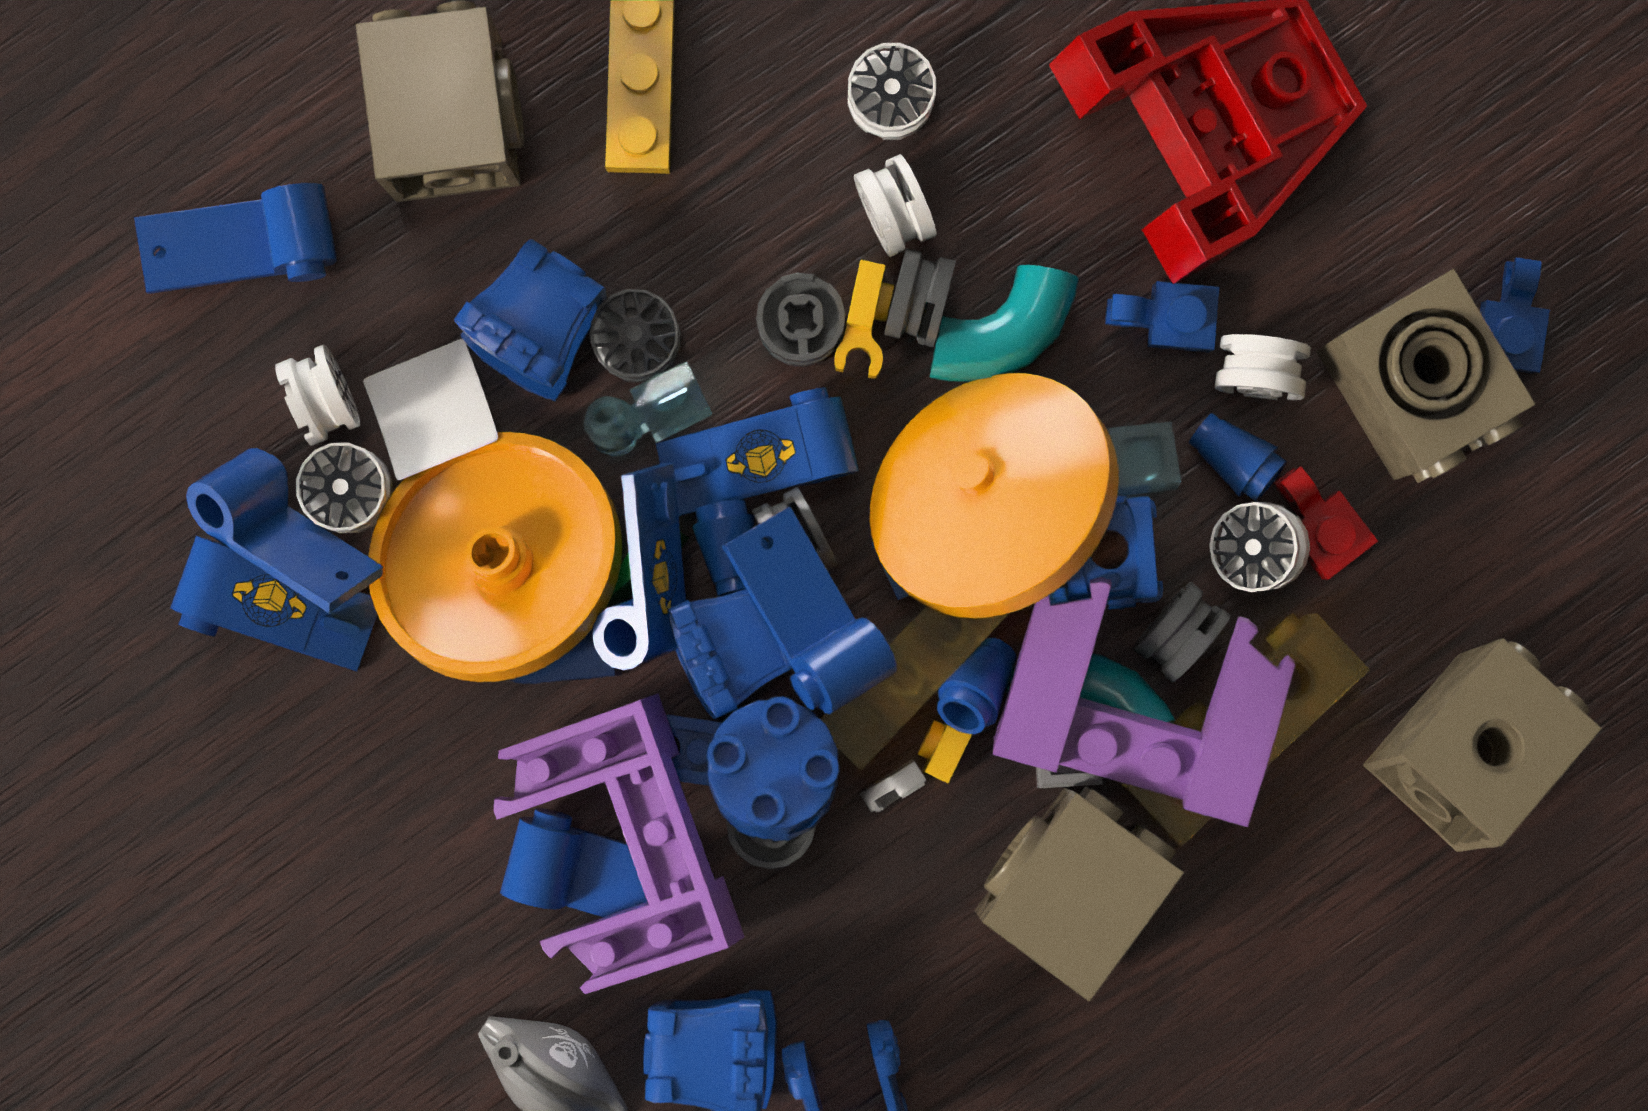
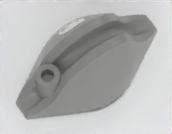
M489 1016L479 1031L478 1036L503 1088L513 1103L522 1111L628 1110L595 1048L584 1036L570 1027L556 1023Z

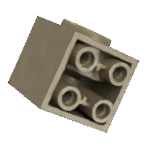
M453 1L439 5L435 14L412 16L408 10H386L375 13L372 16L373 22L356 24L375 179L396 202L521 186L516 149L524 146V126L518 84L513 63L510 59L504 58L502 38L486 7L476 8L475 3L470 1Z
M1454 269L1353 327L1316 351L1394 481L1413 475L1417 483L1429 477L1435 478L1467 459L1461 449L1468 444L1473 451L1485 444H1493L1523 426L1517 415L1535 405ZM1414 361L1419 363L1424 369L1426 375L1425 382L1417 377L1413 366Z
M1503 638L1458 654L1363 764L1368 771L1456 852L1502 846L1602 729L1587 716L1589 708L1578 695L1565 687H1556L1538 671L1540 663L1529 650L1518 643L1507 642Z
M1085 786L1079 795L1064 788L1043 817L1036 815L1026 823L988 875L984 885L988 892L974 911L985 925L1090 1002L1184 872L1170 863V860L1177 851L1139 825H1136L1131 833L1116 823L1124 812L1099 793Z

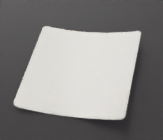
M462 339L366 377L363 381L378 420L397 480L405 479L498 440V433L466 343Z

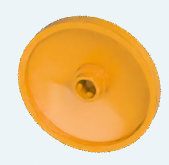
M1026 373L997 374L989 378L970 381L948 391L922 409L906 425L889 448L877 473L870 502V529L873 544L881 563L889 575L919 603L932 610L951 616L964 618L999 616L1023 609L1040 601L1065 584L1080 570L1095 551L1108 528L1114 512L1119 484L1118 461L1112 439L1098 416L1076 392L1046 377Z
M498 432L497 441L407 477L394 490L377 520L369 547L368 557L383 566V576L369 585L370 594L375 610L389 634L412 657L433 671L448 677L473 682H497L528 675L548 666L572 650L590 632L598 615L606 609L613 595L621 566L622 536L618 515L604 486L592 470L570 450L540 436L526 433Z

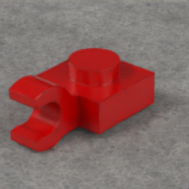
M1301 466L1297 469L1291 468L1273 482L1277 491L1306 527L1310 543L1308 561L1322 580H1329L1378 542L1341 491H1334L1323 500L1317 486Z

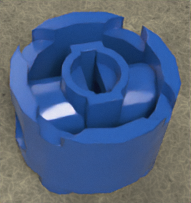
M773 697L769 700L755 701L734 711L716 730L707 750L708 780L712 797L721 816L742 834L753 838L772 839V841L791 840L812 830L830 810L838 786L837 746L827 725L808 708L797 705L791 699Z

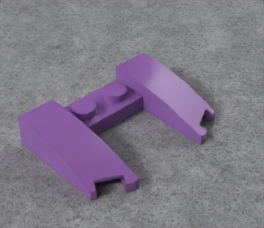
M1102 577L1089 579L1092 598L1051 604L1050 595L1036 602L994 736L993 755L1055 773L1057 772L1058 765L1066 766L1182 799L1183 808L1186 810L1248 827L1278 730L1295 667L1294 660L1287 655L1280 661L1279 666L1276 667L1249 643L1258 632L1257 626L1249 619L1238 616L1200 732L1079 697L1111 588V580Z
M659 694L499 750L498 759L517 760L514 797L500 796L494 799L493 811L496 819L605 782L647 899L645 903L557 933L540 941L543 951L551 959L567 947L591 971L593 975L579 988L584 994L729 948L745 937L724 877L721 876L715 879L713 877L671 759L680 753Z

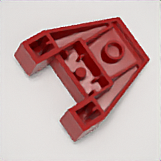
M1266 0L1129 11L1079 34L1049 64L1079 120L1129 96L1186 196L1185 199L1172 205L1142 229L1172 284L1221 260L1255 236L1367 107L1366 102L1307 0Z

